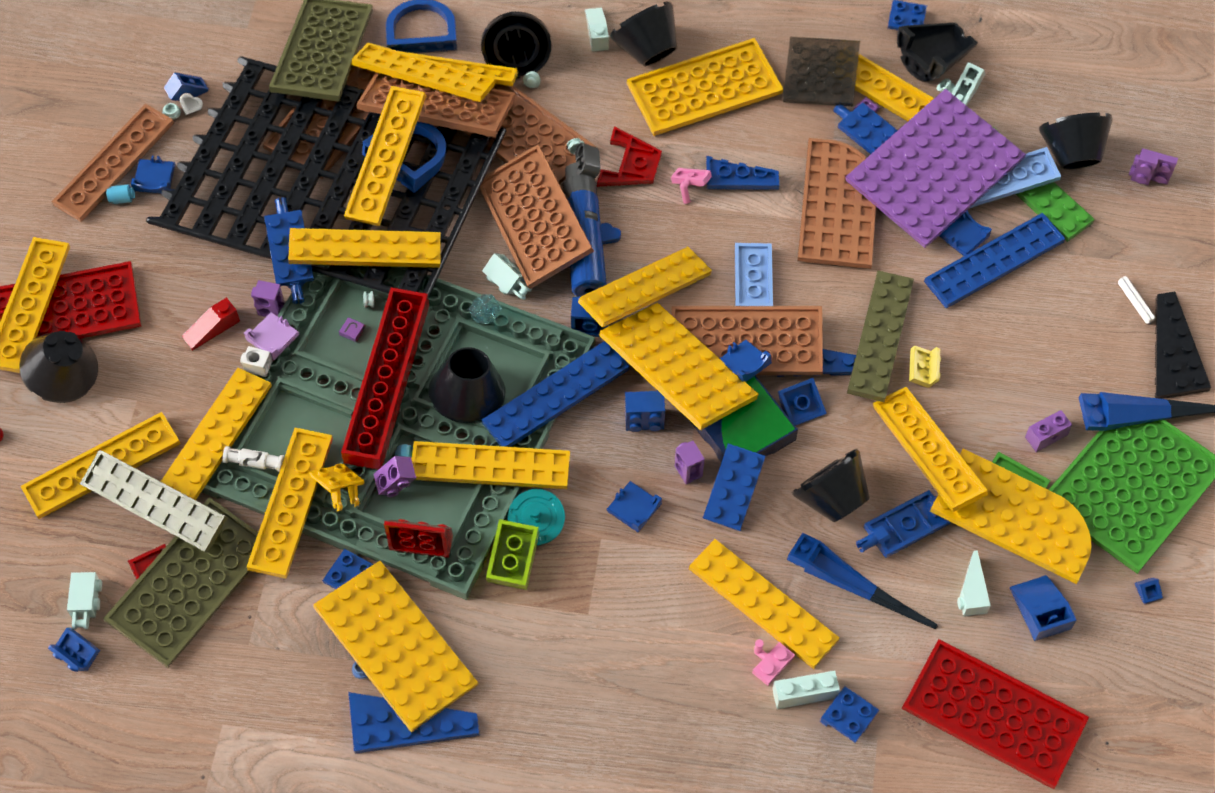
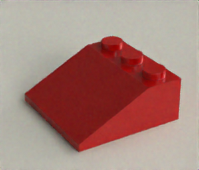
M404 519L384 521L389 550L449 558L453 538L452 527L444 524L437 526L429 525L426 522L412 523Z

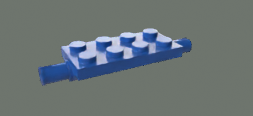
M863 102L853 111L848 110L842 103H839V106L836 105L833 110L834 113L843 119L838 123V128L869 154H872L898 131Z
M282 197V205L279 198L275 199L277 214L267 215L264 218L276 284L288 286L291 289L293 304H298L297 296H299L300 303L305 301L302 291L303 284L308 281H314L311 264H289L290 228H304L302 211L288 212L287 199Z
M928 490L866 522L863 527L869 535L857 540L856 546L857 548L862 547L860 552L863 553L876 545L884 557L887 558L950 525L951 522L930 512L937 497Z

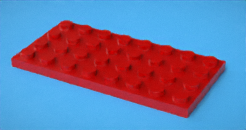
M131 261L61 274L37 337L46 333L66 331L73 332L82 339L142 327ZM15 284L0 286V322Z
M940 639L935 644L902 706V709L1052 789H1055L1089 719V716Z

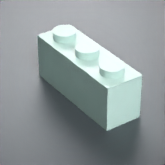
M835 671L774 681L773 695L777 709L832 700L838 696L840 691Z

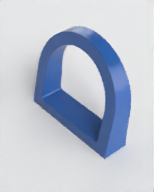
M410 0L398 5L390 12L386 20L387 48L408 53L457 50L455 18L452 11L443 3L435 0ZM416 10H429L444 18L448 26V35L395 39V27L397 22L407 13Z
M417 122L413 134H419L431 140L437 152L430 161L416 171L411 170L402 163L396 180L412 192H416L441 169L445 160L446 142L443 135L434 126L422 122ZM373 135L363 141L362 155L364 156L367 154Z

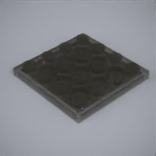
M790 37L783 102L853 107L860 41Z

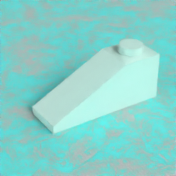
M585 9L591 51L609 50V35L603 9Z
M968 62L952 92L966 106L985 76L984 69Z
M978 550L973 551L960 597L957 599L958 608L962 610L963 617L987 614L991 606Z

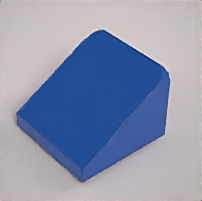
M1148 578L1135 582V587L1144 604L1163 598L1157 578Z

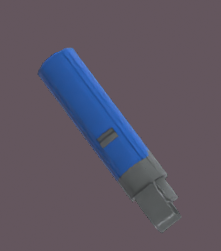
M584 143L578 144L576 148V162L565 168L566 180L563 183V192L594 250L591 254L570 265L572 293L577 297L607 285L597 184L595 181L601 169L600 154L597 147Z

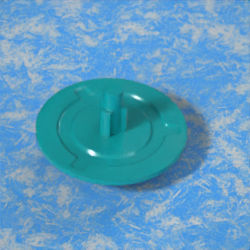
M531 489L519 494L513 500L508 510V521L539 527L540 533L537 545H544L554 540L562 531L565 523V511L561 501L553 493L543 489Z

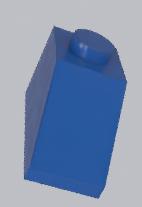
M174 72L164 86L168 97L173 101H180V96L184 93L197 97L209 90L202 77Z

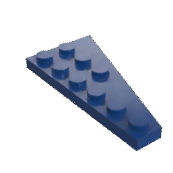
M348 692L355 754L480 736L477 713L445 708L416 730L410 732L385 698Z

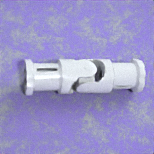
M226 446L223 452V463L233 462L239 463L240 466H249L263 470L269 468L279 472L285 455L274 456L269 455L268 452L244 448L238 450Z

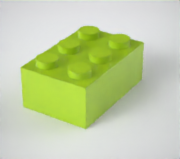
M499 519L486 575L487 582L527 590L540 533L539 527Z

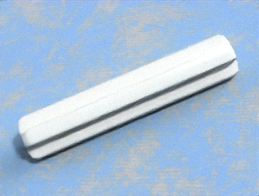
M1126 276L1120 278L1118 284L1146 324L1152 323L1155 320L1154 314L1129 278Z

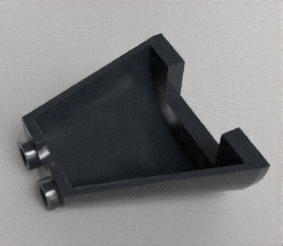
M956 22L899 26L897 33V47L901 48L902 56L900 58L903 65L912 76L925 82L938 79L978 44L972 36L965 37L963 28Z

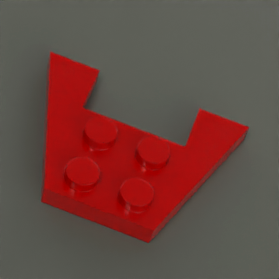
M614 126L610 144L626 147L619 172L600 170L597 187L653 184L662 151Z

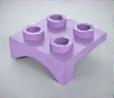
M272 312L253 330L249 328L244 332L248 342L258 349L269 351L273 360L300 335L296 329L289 325L287 319L283 320L282 316L278 317Z

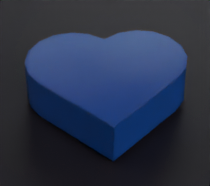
M609 223L601 224L603 245L615 243L621 239L620 229L612 227Z

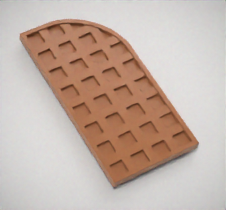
M808 139L797 261L871 269L876 206L845 180L846 176L866 159L860 151L846 143L836 140Z

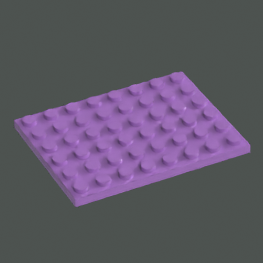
M945 88L851 171L845 180L921 246L926 248L1025 158L1026 154Z

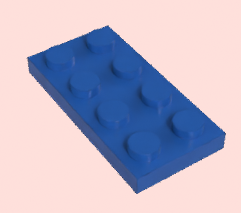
M728 444L703 519L741 531L766 456Z

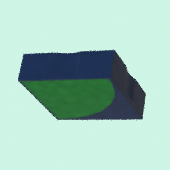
M756 375L746 383L758 393L757 400L702 430H699L691 422L704 441L713 448L720 462H722L728 444L768 456L796 441L797 427Z

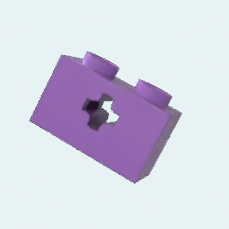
M1060 410L1029 426L1025 438L1035 452H1038L1068 436L1072 423Z

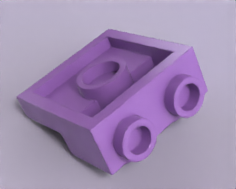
M1142 148L1140 155L1136 154L1129 172V175L1132 176L1131 180L1149 185L1150 180L1168 185L1178 158Z

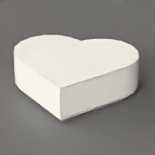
M184 93L180 96V103L185 115L199 111L203 107V102L198 97H193L189 93Z

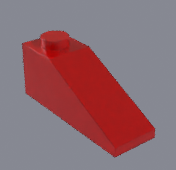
M226 297L211 306L182 335V338L192 351L240 322L236 308Z

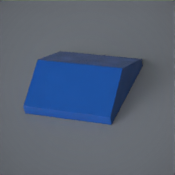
M813 378L778 391L781 408L795 426L827 414Z

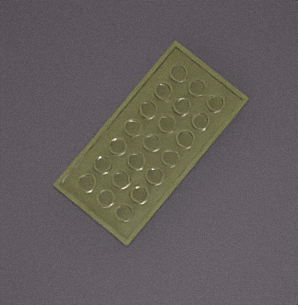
M304 0L269 85V91L340 101L352 68V58L358 52L373 11V6L371 4L341 0Z
M210 497L203 505L228 518L209 552L207 553L175 536L103 618L106 623L167 668L170 667L250 572L247 570V564L258 532Z

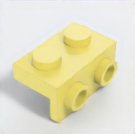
M918 346L911 348L910 382L929 388L939 381L941 376L940 348L936 347L932 351Z

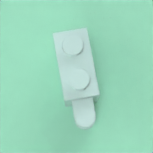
M494 253L482 270L487 275L486 278L490 282L499 286L498 289L505 295L514 294L520 299L525 300V295L532 290L526 285L519 268L504 254Z
M96 572L71 573L67 611L72 618L73 630H77L78 627L88 629L90 618H96L97 610L100 609L98 594L102 591V580L98 578Z

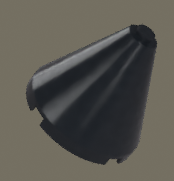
M511 11L499 15L487 25L481 38V51L486 64L517 68L518 74L516 79L530 71L537 73L547 63L552 49L550 33L545 24L536 16L526 12Z

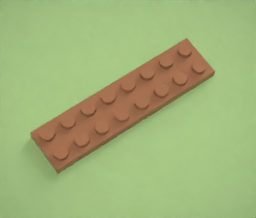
M144 104L53 199V206L82 222L107 195V189L111 188V186H116L137 164L139 159L174 124L173 119Z

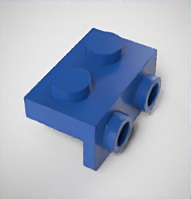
M66 627L56 645H49L48 647L56 659L65 661L68 664L67 667L74 672L88 671L100 652V649L71 627Z

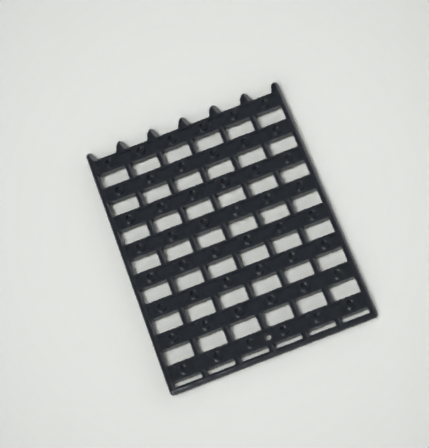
M240 56L237 61L244 68L237 81L223 82V88L230 92L221 108L208 109V114L215 118L207 134L193 135V141L200 146L192 161H180L177 163V167L185 172L176 189L162 190V196L169 200L160 217H148L146 222L150 225L272 260L268 235L260 248L246 245L256 224L266 225L265 218L261 215L271 196L276 195L286 198L288 212L302 211L306 204L320 208L309 229H332L339 214H345L346 208L343 206L353 186L356 184L365 156L362 155L363 141L374 134L381 114L369 112L365 120L353 117L352 114L357 107V102L365 90L346 84L340 101H337L333 111L319 107L323 99L302 96L299 102L288 99V94L270 92L269 90L267 93L255 90L254 88L264 70L275 72L277 66ZM250 96L263 99L253 119L239 116ZM282 105L296 108L286 128L272 125ZM315 113L329 117L319 137L305 134ZM235 122L249 125L238 146L225 142ZM348 122L362 126L352 147L338 143ZM437 126V129L445 139L446 152L450 150L462 154L453 174L438 171L416 192H412L408 188L405 193L392 190L391 196L402 200L392 220L382 218L380 225L388 227L387 231L441 232V244H446L440 255V268L408 267L398 289L419 292L427 273L432 272L423 293L428 294L429 298L506 134L504 127H500L489 153H485L492 137L472 133L466 147L451 143L457 130ZM268 131L282 134L271 155L258 152ZM413 134L403 164L416 171L435 156L437 152L435 145L428 138L419 134ZM301 140L315 144L305 164L290 161ZM414 141L429 144L419 165L405 162ZM220 149L234 152L223 173L210 170ZM334 149L348 153L338 174L324 170ZM253 158L267 161L257 182L243 179ZM481 159L485 160L476 181H474L472 178ZM287 167L300 171L290 192L276 188ZM205 176L219 179L208 201L194 197ZM320 176L334 180L324 201L309 198ZM434 177L449 181L439 202L425 198ZM239 185L252 189L242 210L228 207ZM468 186L472 187L463 208H459ZM190 203L204 207L192 229L179 225ZM421 205L436 209L426 230L411 226ZM224 213L237 217L226 239L212 235ZM455 214L459 215L450 236H445ZM352 220L348 230H370L372 225ZM311 264L313 272L385 293L390 292L391 286L384 285L383 283L391 266H369L364 277L360 278L349 274L353 265H330L329 268Z

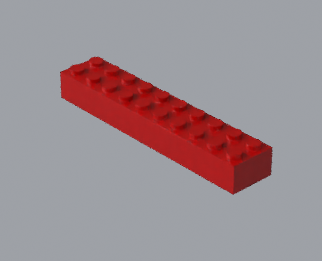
M390 288L342 447L341 455L344 464L377 470L384 464L429 309V299L426 293Z

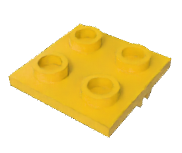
M336 464L335 466L319 468L309 472V476L331 493L333 508H337V512L343 509L341 488L347 487L351 505L354 504V507L359 506L358 486L363 485L365 481L346 465Z

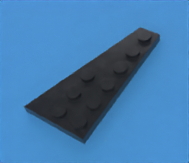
M1176 292L1157 294L1155 306V398L1164 399L1210 391V382Z

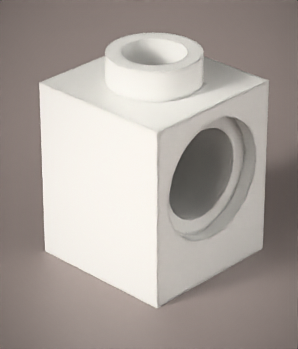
M250 346L242 354L240 360L245 371L263 377L267 376L273 362L269 351Z

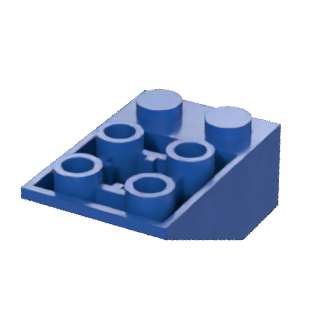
M1047 575L1010 587L1034 641L1073 628L1077 619L1068 601Z

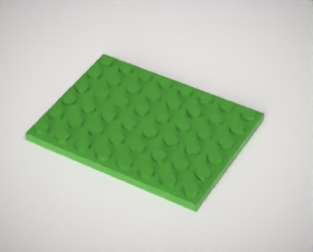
M1166 420L1099 431L1049 490L1067 499L1080 512L1087 524L1092 542L1138 574L1215 480V454Z

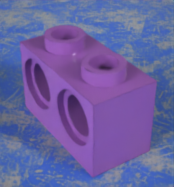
M258 280L256 287L252 289L251 297L254 299V307L258 315L267 317L272 312L278 316L285 304L280 284Z
M693 440L688 443H681L675 452V468L685 484L703 477L705 459Z
M394 456L374 473L379 495L395 497L416 479L411 457Z

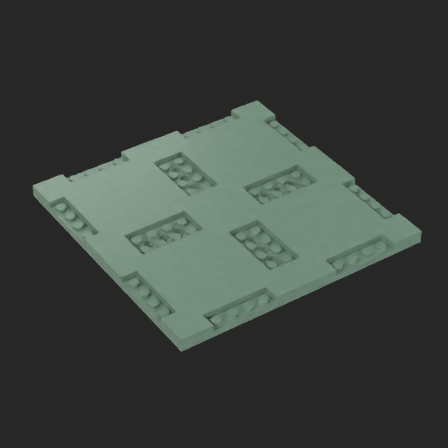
M318 265V266H322V267H325V268H329L330 265ZM352 266L349 274L363 278L369 266ZM391 266L383 284L398 288L408 267ZM313 272L314 281H308L302 286L305 301L300 303L299 296H297L298 304H293L292 294H290L278 314V317L282 316L283 320L287 319L289 325L296 329L300 335L275 360L272 359L273 362L266 377L256 375L271 382L272 387L231 448L268 452L269 455L274 456L285 455L296 427L333 436L324 468L336 464H344L341 455L342 447L389 293ZM426 275L419 290L420 293H423L431 275ZM438 278L428 298L429 309L414 360L421 359L423 362L420 365L412 364L383 465L395 456V451L399 445L407 444L413 447L414 441L476 445L474 442L477 439H483L485 441L483 445L500 446L482 424V419L475 420V423L455 422L442 416L433 407V403L429 398L430 381L454 351L460 348L472 347L483 351L489 357L505 385L504 406L593 349L595 337ZM364 291L367 293L374 291V308H371V306L364 308ZM348 317L365 324V329L356 342L339 335V331ZM433 329L439 330V333L436 335H431L429 332ZM424 344L431 345V348L428 350L421 349ZM305 372L312 373L308 378L302 377V374ZM323 378L329 380L328 383L324 385L319 384V381ZM339 385L346 386L343 391H337L336 387ZM556 418L512 447L543 449ZM443 425H447L450 427V429L446 432H442L439 430L440 427ZM460 432H465L467 437L460 439L457 435ZM222 460L202 490V493L216 499L221 497L265 515L279 472L269 468L263 470L249 466H240L239 463L233 462L223 463ZM344 464L352 471L356 468H361L363 472L358 476L365 482L363 485L358 486V498L360 501L358 507H354V504L351 505L348 491L341 488L343 509L337 512V508H333L331 493L318 483L302 534L339 549H346L357 556L361 554L373 560L381 561L383 564L430 582V586L465 600L468 599L484 567L483 563L494 543L499 519H506L511 503L523 489L521 486L414 480L408 487L401 490L397 496L387 497V495L378 494L374 473L378 471L377 469ZM404 519L412 523L426 522L429 525L437 526L444 524L452 527L453 538L449 558L389 550L384 521Z

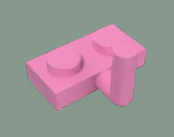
M678 168L671 176V181L674 184H680L683 203L688 204L690 203L688 186H705L712 175L710 170Z
M759 639L755 642L754 653L762 661L753 669L752 673L769 686L794 659L795 654L780 642L769 653H766L763 650L764 643Z

